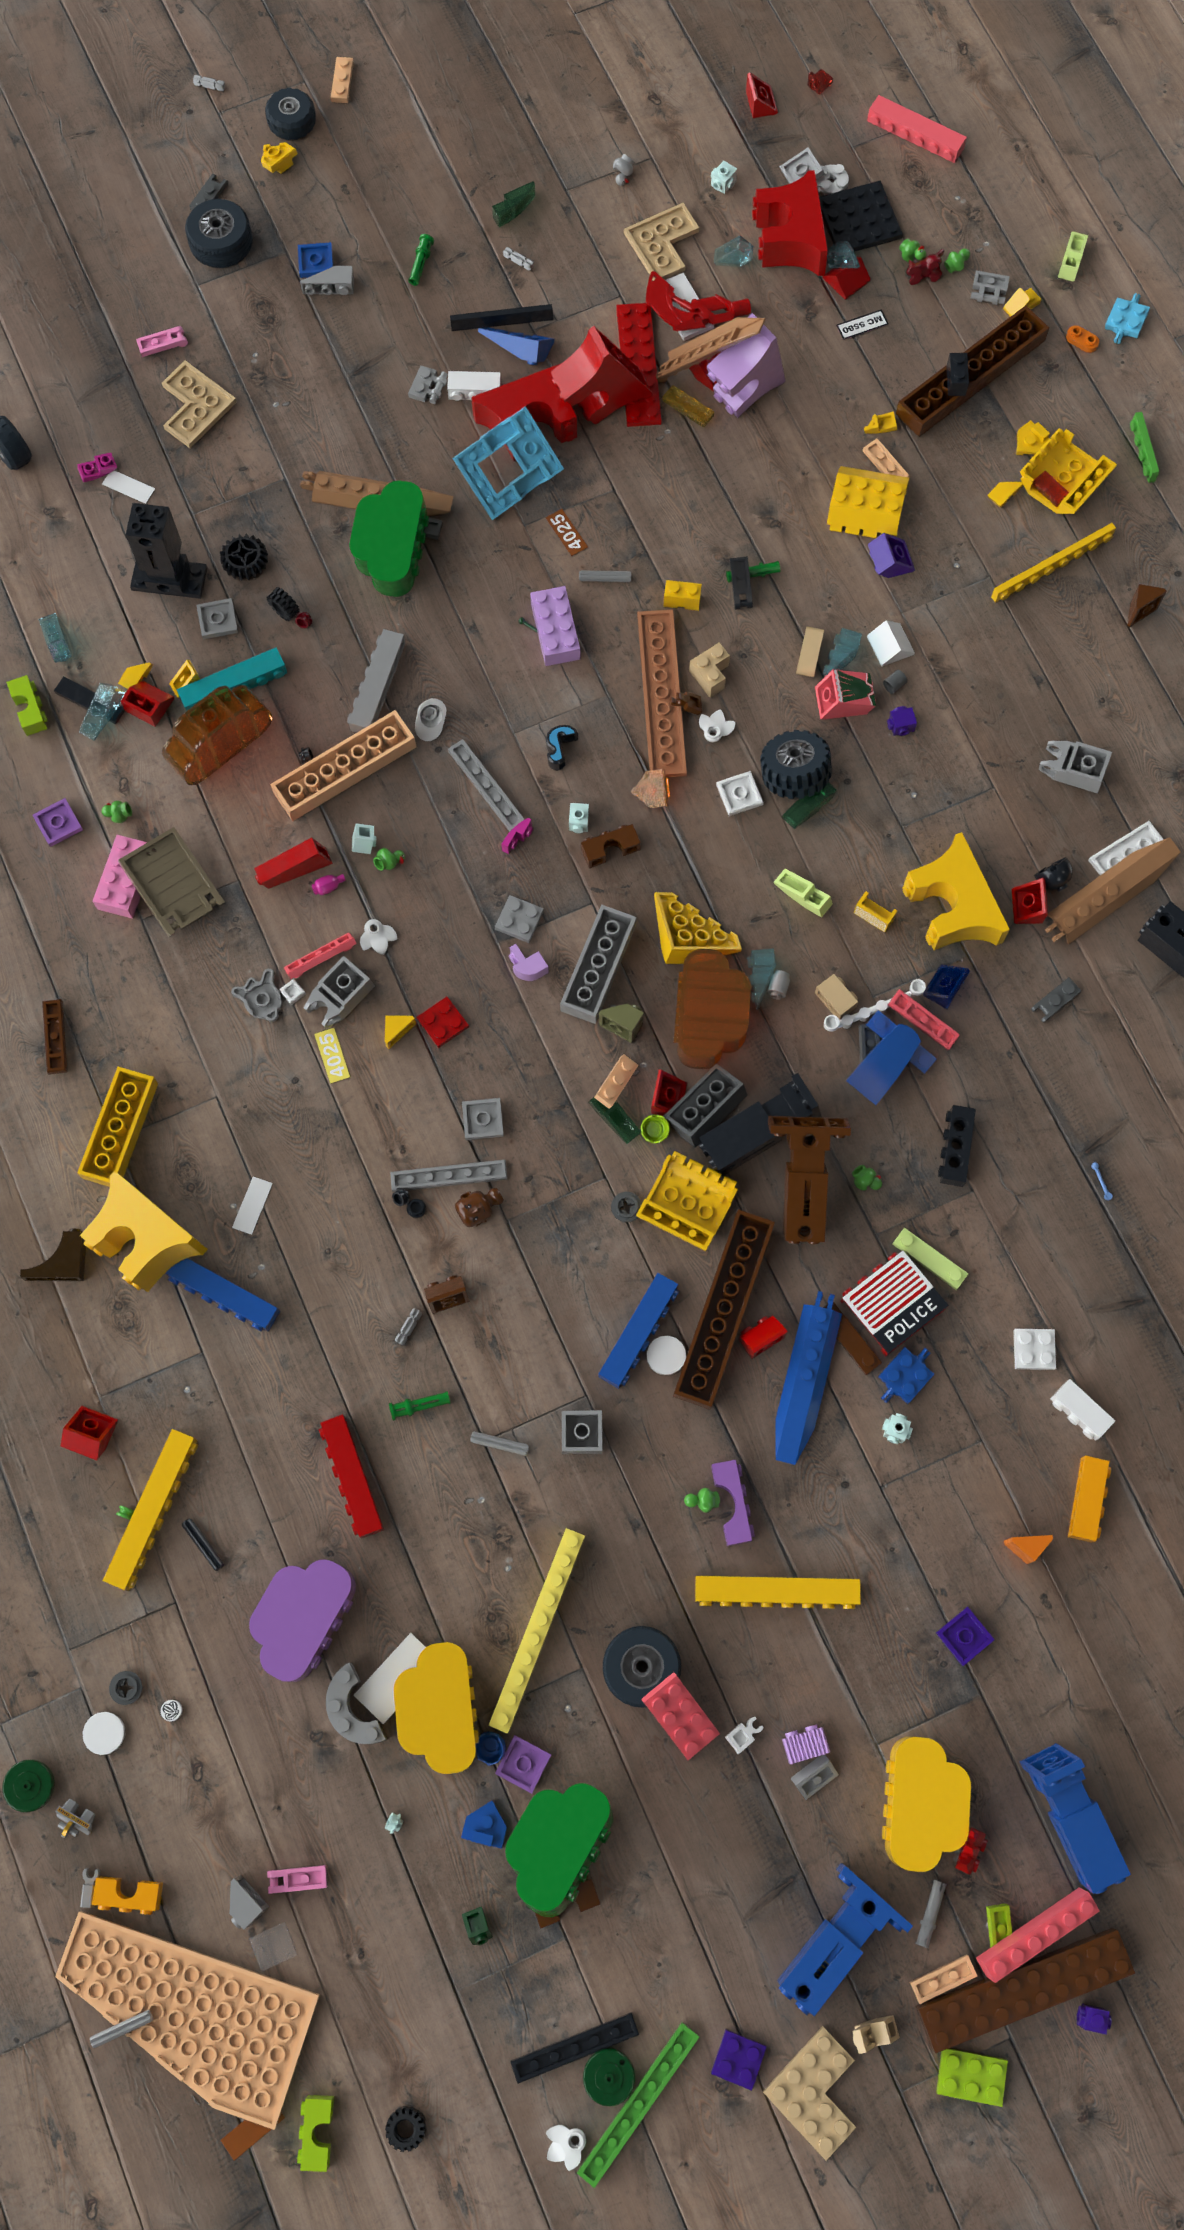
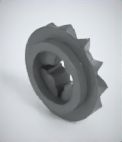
M622 1192L612 1200L611 1211L616 1219L622 1222H632L638 1218L636 1214L642 1203L636 1194ZM624 1200L627 1205L632 1206L629 1209V1214L621 1209L624 1205Z
M131 1671L119 1672L112 1678L109 1685L111 1698L120 1705L134 1703L141 1696L143 1689L141 1679L136 1673ZM126 1679L128 1685L134 1687V1689L128 1690L127 1694H125L124 1690L118 1689V1687L125 1685Z

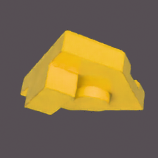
M286 142L279 143L278 146L267 144L263 146L264 153L261 163L270 172L274 173L277 171L282 174L294 165L292 158L298 153L294 147Z
M1030 420L1017 431L1016 455H1035L1038 451H1041L1040 448L1050 439V433L1039 422L1034 424Z

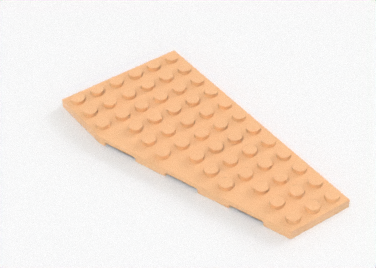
M79 1911L55 1977L99 2011L112 2025L119 2024L146 2010H150L153 2021L126 2033L127 2037H130L177 2079L183 2081L205 2099L212 2108L275 2130L320 1994Z

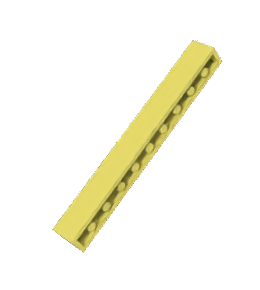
M567 1528L565 1529L488 1726L509 1734L581 1550L585 1535Z

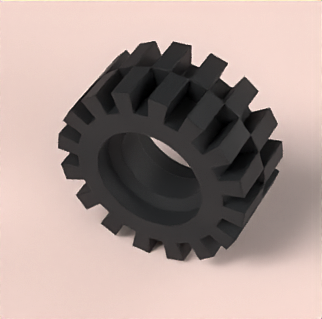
M276 587L266 597L272 609L286 621H290L300 611L296 601L286 591L284 592L282 588L280 589V587Z
M403 2106L401 2109H396L387 2121L385 2127L386 2139L388 2138L389 2145H393V2149L396 2151L399 2149L401 2150L400 2152L406 2150L410 2152L413 2148L416 2149L423 2140L426 2129L425 2119L420 2115L421 2112L419 2110H414V2107L407 2108V2106ZM403 2120L410 2121L414 2126V2133L408 2138L401 2137L397 2131L398 2124Z

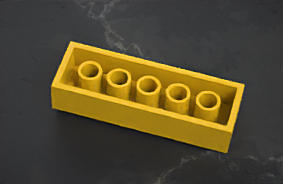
M117 1067L77 1172L82 1179L110 1187V1175L114 1171L124 1177L159 1084L153 1076Z

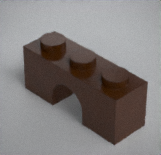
M625 824L614 831H605L600 836L584 839L581 842V851L588 868L606 863L605 849L610 846L618 847L623 856L640 851L641 842L633 824Z
M592 1877L586 1879L584 1883L581 1882L577 1888L579 1894L575 1902L578 1904L580 1912L600 1905L601 1902ZM535 1913L540 1929L561 1921L560 1915L543 1917Z

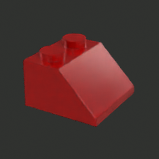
M765 1316L757 1321L758 1325L754 1328L749 1326L740 1332L742 1335L739 1337V1341L751 1359L785 1339L788 1331L774 1316L770 1318Z
M81 1406L63 1428L60 1447L98 1460L107 1448L118 1419Z

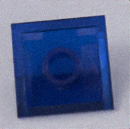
M941 964L926 987L923 996L948 1010L970 973L969 968Z

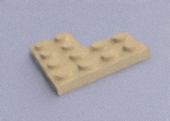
M684 203L624 229V235L649 275L652 271H655L664 280L685 271V265L672 244L699 232V226Z
M186 360L162 382L163 388L185 403L163 425L164 429L189 448L237 403L234 396Z
M822 2026L763 2090V2093L827 2161L855 2130L856 2126L825 2093L855 2060Z

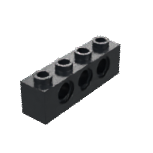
M953 1105L950 1111L947 1110L945 1122H948V1128L944 1129L943 1140H946L945 1147H942L940 1158L943 1159V1165H940L938 1170V1177H941L940 1183L963 1187L966 1183L976 1113L975 1108ZM954 1124H960L963 1130H956ZM952 1142L959 1143L961 1148H953ZM949 1161H956L958 1167L950 1166Z

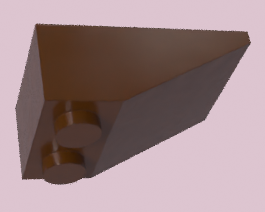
M450 1276L442 1283H430L427 1285L428 1288L424 1289L432 1314L470 1302L461 1276Z

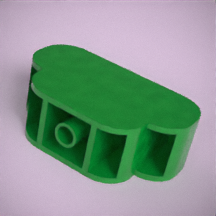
M390 482L383 488L381 495L371 494L365 496L360 500L356 508L349 543L350 551L355 558L357 569L362 574L371 576L375 589L387 596L399 597L407 594L414 585L415 576L419 575L418 561L422 559L423 550L421 546L422 543H425L426 533L424 530L425 527H428L429 516H427V508L422 491L412 482Z
M578 1783L569 1787L564 1794L555 1790L538 1792L529 1802L507 1841L505 1848L506 1859L518 1875L516 1880L518 1895L529 1909L543 1917L558 1916L565 1911L570 1901H575L579 1894L577 1888L581 1882L584 1883L590 1873L588 1870L592 1862L595 1863L601 1853L599 1851L602 1843L606 1844L611 1835L609 1830L613 1823V1812L607 1797L600 1790L589 1784Z

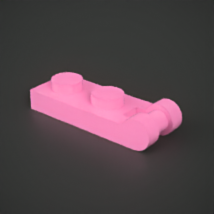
M181 326L136 339L142 357L177 346L185 347L188 344Z
M326 1865L267 1871V1878H270L268 1894L328 1887ZM278 1877H283L284 1885H278Z

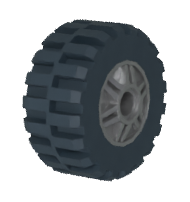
M794 730V732L786 731L782 735H776L773 740L768 741L760 756L762 778L765 786L772 793H778V796L782 798L804 799L805 796L811 797L815 792H820L823 786L825 787L828 784L832 775L829 745L822 737L819 738V735L811 734L806 730L803 732L799 730Z

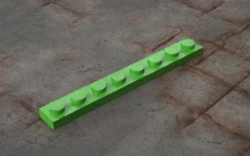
M683 2022L678 2026L577 2171V2174L593 2188L596 2187L699 2039V2035Z

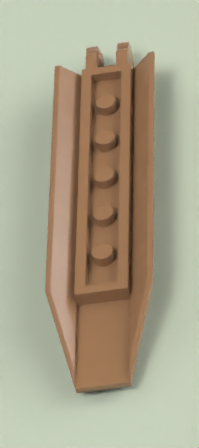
M737 317L669 351V360L660 366V372L656 374V378L659 382H665L668 377L675 376L680 371L687 370L695 364L698 365L701 361L710 359L713 355L759 334L766 319Z
M304 471L302 477L310 481H301L300 487L313 491L312 502L356 509L360 500L365 496L371 494L381 495L383 488L389 482L319 471L317 474ZM420 488L427 508V516L450 513L454 496Z
M1169 837L1132 852L1050 911L1047 916L1052 918L1054 923L1044 930L1048 933L1057 926L1061 932L1054 935L1052 941L1055 942L1062 936H1066L1067 943L1070 944L1153 884L1181 851Z

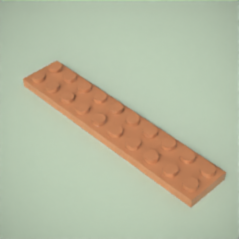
M673 610L637 612L650 778L687 776L681 706H672L670 700L671 697L676 698V693H680Z

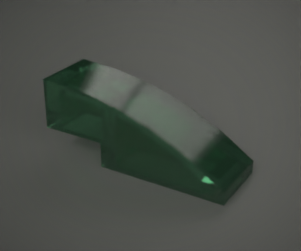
M534 181L504 194V201L492 206L493 219L498 227L512 221L531 203L535 197Z
M828 782L820 792H815L813 796H805L804 799H798L782 815V818L792 828L796 829L816 814L820 807L830 801L837 790Z
M594 1097L588 1102L604 1122L626 1144L641 1133V1130L618 1102H615L610 1109Z

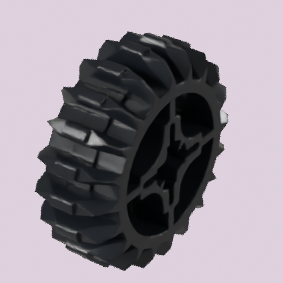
M247 533L244 537L240 534L238 538L232 536V541L226 540V545H222L223 551H220V562L223 570L229 576L232 575L234 579L239 577L242 581L244 577L247 580L251 576L256 578L257 573L262 574V569H266L268 552L259 538L256 539L254 535L250 538Z

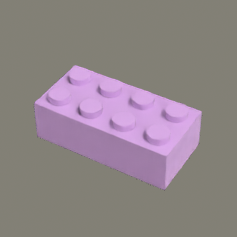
M562 586L531 592V607L545 666L580 660V646L566 587Z

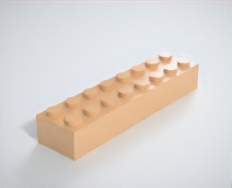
M396 710L271 783L272 791L293 822L415 749V737Z

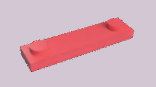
M346 933L285 966L284 970L290 979L298 978L305 971L331 957L352 949L357 943L350 933Z
M900 989L888 1003L889 1007L946 1050H950L960 1036L959 1033Z

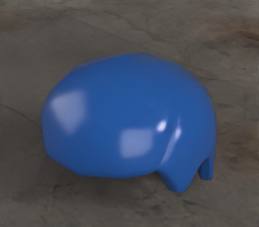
M493 1731L480 1734L479 1743L475 1744L478 1760L486 1763L487 1766L497 1764L505 1755V1741L501 1735Z

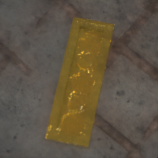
M674 385L662 397L663 402L703 428L714 417V411Z

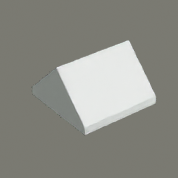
M886 620L867 635L881 667L915 654L900 623Z

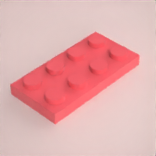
M674 1672L641 1699L688 1761L720 1734Z

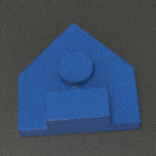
M493 1800L466 1816L461 1838L502 1849L507 1825L498 1812Z

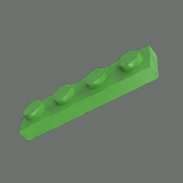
M1136 412L1133 420L1130 422L1131 431H1134L1135 445L1139 449V460L1143 463V474L1147 477L1148 483L1156 481L1159 468L1143 413Z

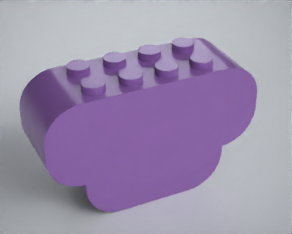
M318 1560L309 1565L306 1570L297 1566H288L275 1574L249 1622L252 1637L263 1645L260 1651V1662L268 1674L281 1681L297 1682L306 1678L313 1668L316 1669L322 1660V1657H320L322 1651L329 1648L333 1640L330 1638L334 1631L337 1632L343 1623L341 1618L344 1612L348 1613L353 1605L351 1600L355 1594L356 1583L353 1575L347 1569L330 1560Z

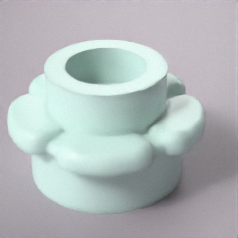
M391 1813L385 1829L389 1830L390 1834L400 1830L403 1824L401 1814Z

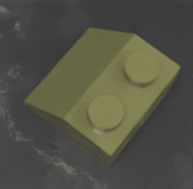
M629 1004L603 1009L599 1012V1025L632 1043L643 1026L644 1012L638 1006H631Z

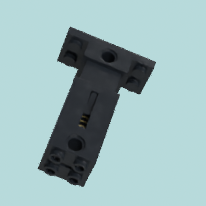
M132 503L126 530V538L136 560L130 584L131 591L201 599L208 567L203 563L189 562L186 554H180L182 541L170 508Z
M1170 901L1166 906L1162 904L1155 912V915L1150 917L1143 925L1144 927L1139 931L1141 936L1137 941L1184 978V911Z
M799 1073L791 1076L792 1081L779 1089L781 1094L763 1105L759 1101L699 1137L702 1143L698 1145L706 1158L708 1156L712 1158L709 1160V1163L714 1171L720 1172L724 1176L782 1141L781 1137L770 1133L768 1116L822 1117L819 1105Z

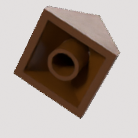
M1139 584L1130 602L1127 625L1131 627L1158 610L1167 592L1166 589Z

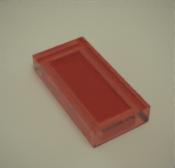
M1046 471L1034 479L1033 486L1056 507L1060 505L1061 501L1069 493Z

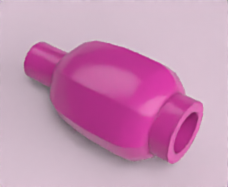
M343 874L337 877L326 875L315 880L311 887L315 895H326L336 890L339 883L346 880Z

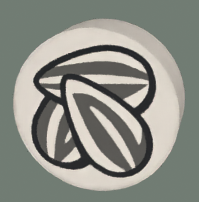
M168 1700L161 1707V1715L166 1721L178 1720L183 1712L182 1705L176 1700Z

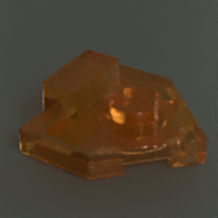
M665 769L646 771L638 784L631 790V793L649 808L669 806V781L666 779Z

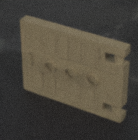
M175 827L118 860V863L168 937L175 934L174 930L178 928L183 930L212 912V907L215 905L220 907L225 903ZM210 894L212 899L207 901L205 897ZM173 918L174 922L169 924L167 920Z

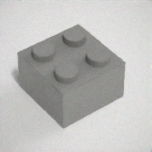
M602 1410L562 1411V1454H602Z

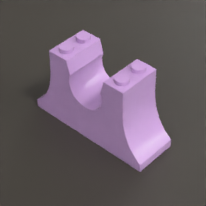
M752 313L748 318L757 317ZM763 325L759 334L722 351L707 365L708 377L713 382L717 381L713 387L714 398L719 403L723 402L730 415L734 414L737 418L761 396L785 382L777 338L765 325Z

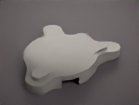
M272 969L264 970L260 981H256L251 977L243 987L238 986L231 990L232 995L244 1003L250 1015L269 1022H275L278 1019V1012L282 1005V996L274 985L275 974Z

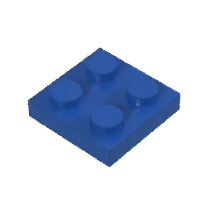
M331 242L298 245L300 278H307L333 267Z

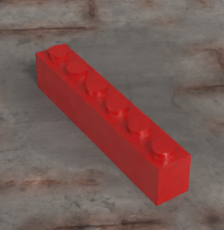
M342 1414L321 1422L322 1428L319 1429L322 1440L326 1439L328 1447L325 1450L328 1458L333 1459L335 1466H332V1471L335 1478L339 1477L341 1485L338 1488L341 1496L346 1497L348 1504L345 1505L348 1516L352 1515L354 1520L351 1526L355 1536L359 1535L362 1539L383 1531L384 1528L345 1416Z

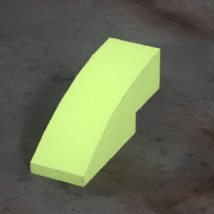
M1071 232L1058 278L1075 281L1088 235Z
M784 869L774 881V884L789 897L821 918L833 904L831 896L816 889L813 883L787 869Z

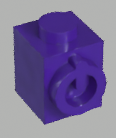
M900 706L890 711L887 725L889 730H892L893 736H905L915 731L917 721L912 707Z
M1082 2003V2006H1079L1077 2010L1076 2022L1077 2026L1084 2030L1107 2035V2029L1111 2028L1112 2018L1108 2010Z

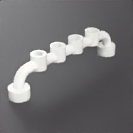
M921 979L913 980L909 988L910 991L906 992V994L911 998L922 995L926 988L925 982ZM891 999L886 1001L879 1000L876 1005L870 1008L863 1007L858 1013L853 1015L846 1014L841 1020L835 1015H828L824 1020V1028L829 1032L836 1031L841 1027L848 1029L853 1022L858 1020L867 1021L869 1016L875 1014L877 1010L884 1014L886 1009L889 1008L888 1003Z

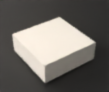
M292 979L279 989L290 1005H293L306 995L295 979Z

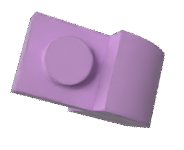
M516 944L509 947V958L514 964L513 973L518 978L525 981H533L549 973L548 965L539 951L525 959Z

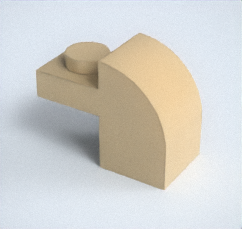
M893 2015L860 2023L854 2026L855 2030L852 2031L853 2041L859 2054L867 2053L876 2046L891 2044L900 2038Z

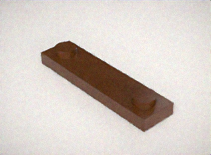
M61 999L42 1001L48 1075L67 1073L63 1001Z
M833 1302L832 1310L842 1314L836 1339L866 1376L882 1362Z

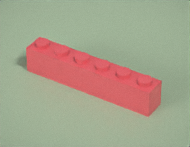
M878 95L869 109L868 122L946 160L955 163L964 150L966 136Z
M1079 1887L1014 1931L1011 1935L983 1952L976 1959L986 1977L996 1983L1100 1912L1090 1893Z

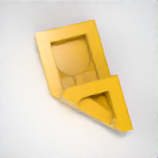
M894 411L878 416L874 414L869 425L864 428L865 434L896 431L897 425Z
M999 482L987 496L1002 508L1010 497L1014 496L1021 489L1023 483Z
M148 662L128 667L118 684L129 689L130 686L140 683L143 677H148L154 664Z

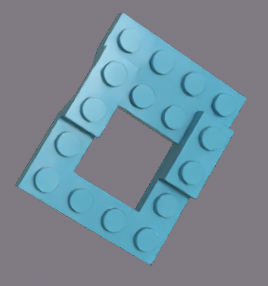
M523 407L511 417L506 418L481 436L479 440L452 458L491 520L519 502L532 489L551 479L564 469L526 407ZM506 444L524 473L510 482L507 487L496 493L478 463Z

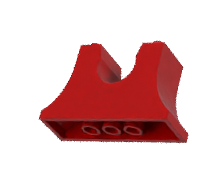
M815 170L807 171L797 181L784 186L756 189V195L752 198L753 208H755L752 210V220H755L756 228H764L762 229L761 237L758 238L759 248H761L758 250V261L761 260L762 268L796 266L808 269L818 276H825L828 250Z
M595 326L588 330V334L581 346L568 359L551 371L554 378L552 382L556 388L560 389L561 393L559 395L565 403H570L572 406L578 404L584 410L582 413L584 418L595 425L620 407L635 400L648 398L653 394L639 367Z
M560 364L471 397L473 418L476 424L492 429L506 418L511 417L523 407H526L535 422L545 423L552 428L554 436L560 443L569 442L577 438V416L571 404L565 403L559 395L561 393L560 389L556 388L552 382L554 378L551 371ZM505 444L513 462L516 461L508 446Z

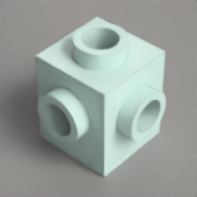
M723 160L711 173V186L725 194L735 184L737 168Z
M896 1413V1415H891L889 1419L886 1418L882 1427V1430H885L883 1437L888 1438L887 1441L894 1444L903 1443L905 1439H909L913 1430L910 1427L911 1421H908L907 1417L902 1414ZM895 1425L901 1426L902 1430L897 1431Z

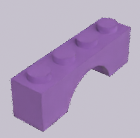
M736 1460L712 1464L711 1469L715 1486L728 1491L735 1503V1512L732 1519L723 1526L727 1547L749 1543L752 1541L751 1537H755L753 1525L748 1523L747 1517L751 1515L749 1505L744 1503L743 1497L746 1496L745 1485L740 1483L739 1477L742 1476L741 1465H737Z

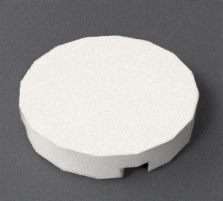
M660 1336L654 1339L647 1350V1362L650 1368L660 1375H673L679 1372L686 1359V1351L683 1344L677 1338L671 1336Z
M101 1712L93 1715L86 1722L83 1729V1741L86 1747L91 1752L99 1755L111 1754L116 1751L125 1738V1725L121 1718L110 1712Z

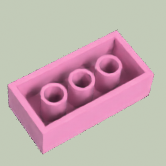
M116 835L92 901L98 910L133 919L141 895L118 863V860L147 842Z

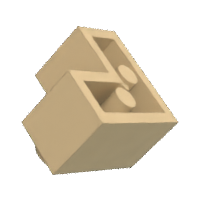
M720 642L690 661L689 672L710 698L725 689L726 678L720 671L729 666L730 655Z

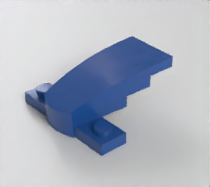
M879 1010L866 1023V1026L882 1038V1040L870 1051L846 1080L874 1105H877L890 1089L908 1062L925 1074L937 1060L920 1045L921 1040L912 1028L903 1024L896 1025Z

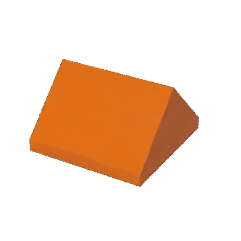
M1053 1535L1011 1537L1004 1540V1545L1026 1564L1035 1562L1053 1540Z

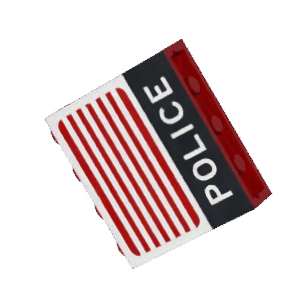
M904 1251L899 1254L897 1252L893 1253L887 1258L889 1262L884 1266L882 1264L876 1266L872 1270L874 1273L870 1277L865 1275L857 1282L859 1284L854 1289L850 1287L843 1292L842 1295L844 1297L840 1301L848 1305L882 1347L881 1352L885 1357L949 1306Z

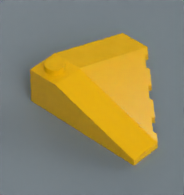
M655 892L654 899L659 936L665 964H685L741 952L742 948L738 935L732 931L728 934L721 930L720 923L711 917L708 920L698 914L700 910L689 903L686 906L677 901L678 896L674 893Z

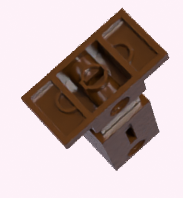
M768 1116L770 1133L778 1137H783L787 1134V1141L791 1150L790 1162H786L783 1210L785 1241L792 1244H799L800 1241L808 1242L809 1244L825 1242L828 1171L824 1163L825 1151H830L831 1135L835 1138L851 1136V1127L848 1119Z

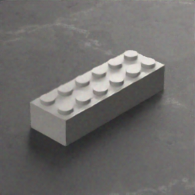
M601 904L561 1000V1012L596 1024L599 1012L603 1008L635 930L637 917Z

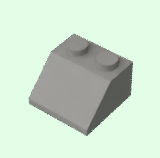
M240 1875L231 1881L229 1914L233 1917L231 1919L232 1923L238 1929L242 1927L245 1930L270 1906Z

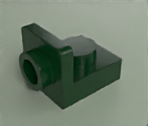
M482 1906L462 1914L467 1935L472 1945H483L488 1942V1939L493 1937Z

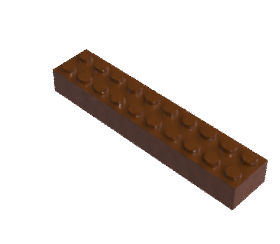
M1025 305L963 352L967 353L969 385L966 396H948L947 368L945 366L901 399L897 405L896 415L920 437L1046 340L1049 327Z
M739 1209L737 1210L673 1394L674 1398L711 1410L775 1222Z
M1110 1928L1029 1960L996 1983L986 1977L915 2007L931 2049L938 2053L1136 1973L1118 1930Z

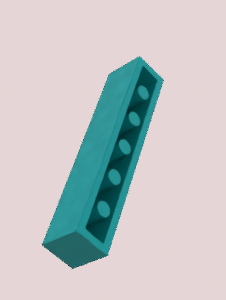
M276 647L176 690L187 714H197L201 710L213 707L221 701L230 700L235 695L246 693L252 688L265 685L273 679H279L287 674V670Z

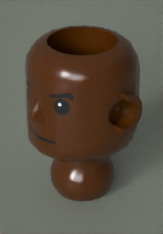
M497 1188L490 1189L485 1195L481 1191H474L472 1193L468 1191L460 1196L461 1199L455 1203V1209L466 1227H473L475 1225L477 1227L481 1223L487 1222L486 1219L491 1217V1207L502 1204L504 1199Z

